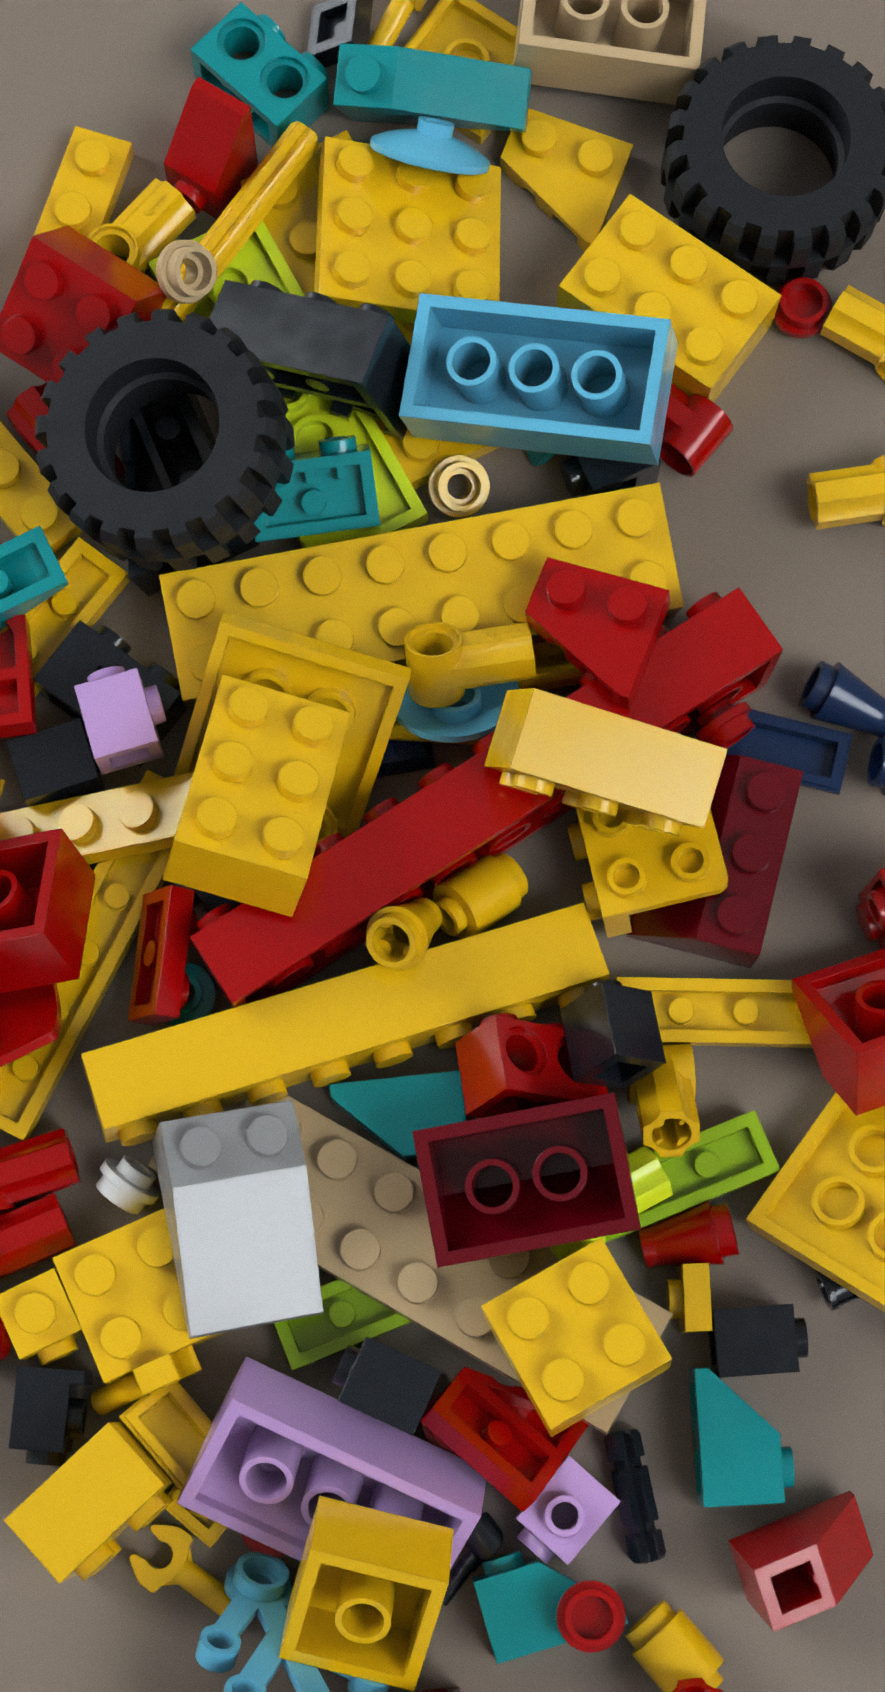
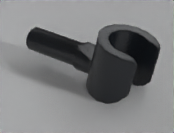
M487 1512L481 1514V1518L465 1543L470 1552L460 1559L450 1573L449 1585L442 1603L445 1606L449 1604L470 1574L475 1572L482 1562L491 1558L503 1542L502 1530Z

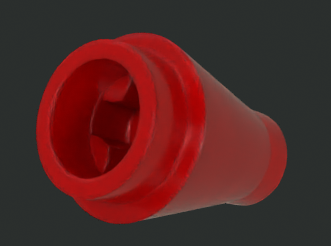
M710 1200L652 1227L639 1230L641 1247L647 1268L660 1265L692 1263L725 1265L724 1258L739 1255L737 1238L727 1203L712 1206Z

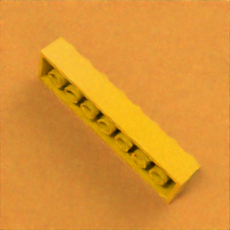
M660 482L204 566L191 570L161 574L159 579L182 700L186 707L195 706L223 611L406 666L405 636L409 630L417 625L427 622H443L453 625L460 632L527 622L525 610L546 558L549 557L670 590L671 603L665 618L675 616L684 607ZM528 625L532 641L544 639Z

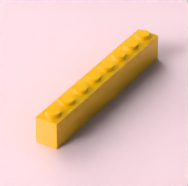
M583 902L427 949L424 958L416 966L409 969L397 970L377 964L82 1053L83 1069L105 1142L109 1143L120 1139L122 1146H133L152 1140L159 1123L163 1121L223 1112V1107L249 1100L251 1107L270 1104L288 1095L287 1087L312 1080L314 1087L335 1084L351 1075L349 1068L371 1061L375 1062L376 1068L393 1066L410 1059L414 1055L413 1048L433 1042L437 1043L439 1049L456 1046L455 1042L477 1028L481 1020L494 1014L510 1013L516 1015L518 1020L531 1022L537 1017L535 1011L559 1004L560 1009L584 994L587 986L598 981L607 980L610 973Z

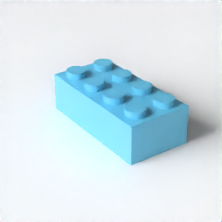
M420 293L399 417L413 437L658 465L678 347L671 319Z

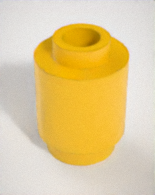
M502 852L496 853L493 856H480L475 863L464 867L434 888L433 902L436 903L442 914L440 928L448 935L457 936L460 939L485 932L519 908L521 898L528 892V881L522 868L511 856Z
M665 1599L650 1609L624 1636L635 1648L631 1652L632 1657L662 1692H672L676 1688L678 1680L703 1678L706 1684L713 1688H717L724 1680L717 1669L724 1662L725 1658L681 1608L674 1611Z

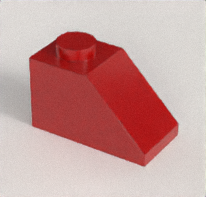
M199 76L191 86L163 163L167 182L182 193L184 199L194 209L195 214L204 211L217 219L241 189L240 181L250 177L258 166L251 107Z

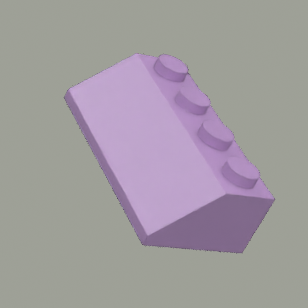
M246 1356L215 1415L179 1495L177 1504L301 1561L320 1495L454 1529L451 1569L481 1518L487 1480L462 1458L337 1401L338 1399Z

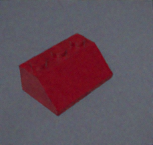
M726 755L710 809L728 874L727 888L719 894L632 914L630 921L632 932L628 933L627 937L751 968L761 953L804 771L742 755Z
M614 1092L412 1131L437 1268L641 1229L617 1096Z

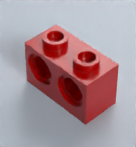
M499 1013L484 1018L477 1028L455 1042L466 1115L484 1118L608 1094L607 1087L574 1082L564 1028L561 1023L544 1025L518 1020V1017L514 1014Z

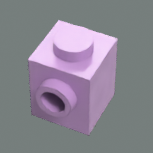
M122 666L103 668L91 673L87 677L88 682L74 686L93 756L102 775L164 757L156 729L157 724L167 722L160 694L156 684L144 687L137 668L127 671Z
M568 1455L537 1500L524 1512L519 1509L514 1515L525 1526L517 1535V1538L545 1564H548L556 1554L568 1565L621 1501Z

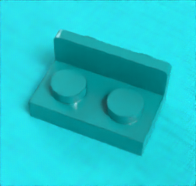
M346 435L319 440V450L294 453V447L286 451L287 456L294 464L290 483H277L275 491L283 501L273 517L262 512L254 522L261 531L255 537V541L262 542L381 526L369 444L357 445L355 435Z

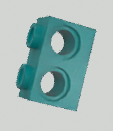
M242 2L232 9L190 49L195 79L199 76L251 107L254 132L271 147L274 146L290 123L299 121L309 127L329 108L328 74L323 65L309 52L304 51L300 54L287 43L282 30L266 14L257 16ZM243 51L255 54L253 57L245 60L232 58L236 53ZM283 89H292L299 92L290 98H279L274 95Z

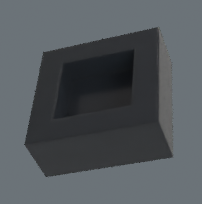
M327 0L314 5L307 52L312 54L324 68L338 63L340 43L368 45L373 0Z

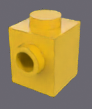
M52 1268L0 1293V1317L20 1360L32 1361L39 1358L41 1365L45 1366L79 1349L75 1339L84 1334L56 1268Z

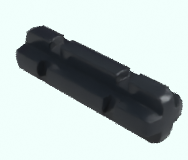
M634 1428L610 1432L605 1436L604 1441L608 1460L610 1463L614 1462L616 1471L611 1472L616 1498L621 1501L618 1507L622 1526H628L630 1535L625 1536L629 1558L635 1564L660 1560L665 1557L666 1549L662 1530L655 1527L654 1521L658 1520L659 1516L648 1466L642 1465L640 1456L645 1455L641 1433Z

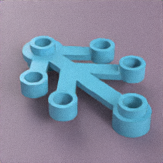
M249 1552L242 1555L237 1563L230 1567L224 1582L225 1594L231 1602L215 1624L209 1625L201 1631L195 1652L197 1662L204 1669L215 1673H224L233 1669L241 1647L240 1636L255 1616H257L266 1635L241 1673L227 1679L223 1692H267L266 1687L281 1664L296 1692H330L317 1667L279 1658L287 1607L292 1592L288 1567L281 1559L260 1552ZM333 1672L348 1679V1692H389L390 1685Z

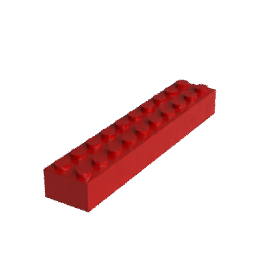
M739 587L722 598L718 592H713L700 599L687 610L686 616L689 619L669 632L662 625L630 709L620 707L613 701L611 691L589 672L579 680L583 687L565 698L687 736L701 727L697 719L717 703L728 698L732 705H735L765 686L780 658L783 648ZM493 731L473 746L472 751L475 755L455 768L449 762L444 763L422 777L417 783L421 790L401 803L395 797L389 798L366 813L363 817L366 825L346 838L340 832H337L317 843L306 884L292 917L245 903L233 909L230 903H225L204 915L197 922L200 931L190 936V939L201 961L232 1008L291 991L366 943L368 922L378 910L409 903L416 898L432 900L433 890L437 885L464 867L475 863L480 856H493L499 852L505 853L574 809V807L561 803L565 791L554 788L552 797L541 794L526 793L499 784L502 772L484 766L495 732Z

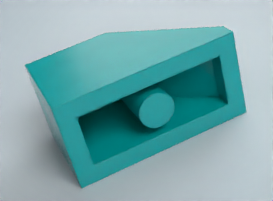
M460 1071L329 1084L333 1105L405 1162L417 1161L412 1131L466 1121Z
M688 1369L697 1505L702 1507L785 1503L784 1488L794 1487L795 1483L794 1459L791 1447H781L780 1433L710 1369Z
M520 1550L499 1555L482 1562L485 1574L472 1577L497 1664L567 1643L557 1626L556 1609L563 1593L578 1581L537 1558L523 1561Z

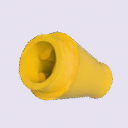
M416 898L409 903L378 910L370 918L366 929V945L372 958L384 967L397 970H405L416 966L424 958L434 933L442 923V914L439 907L430 899Z

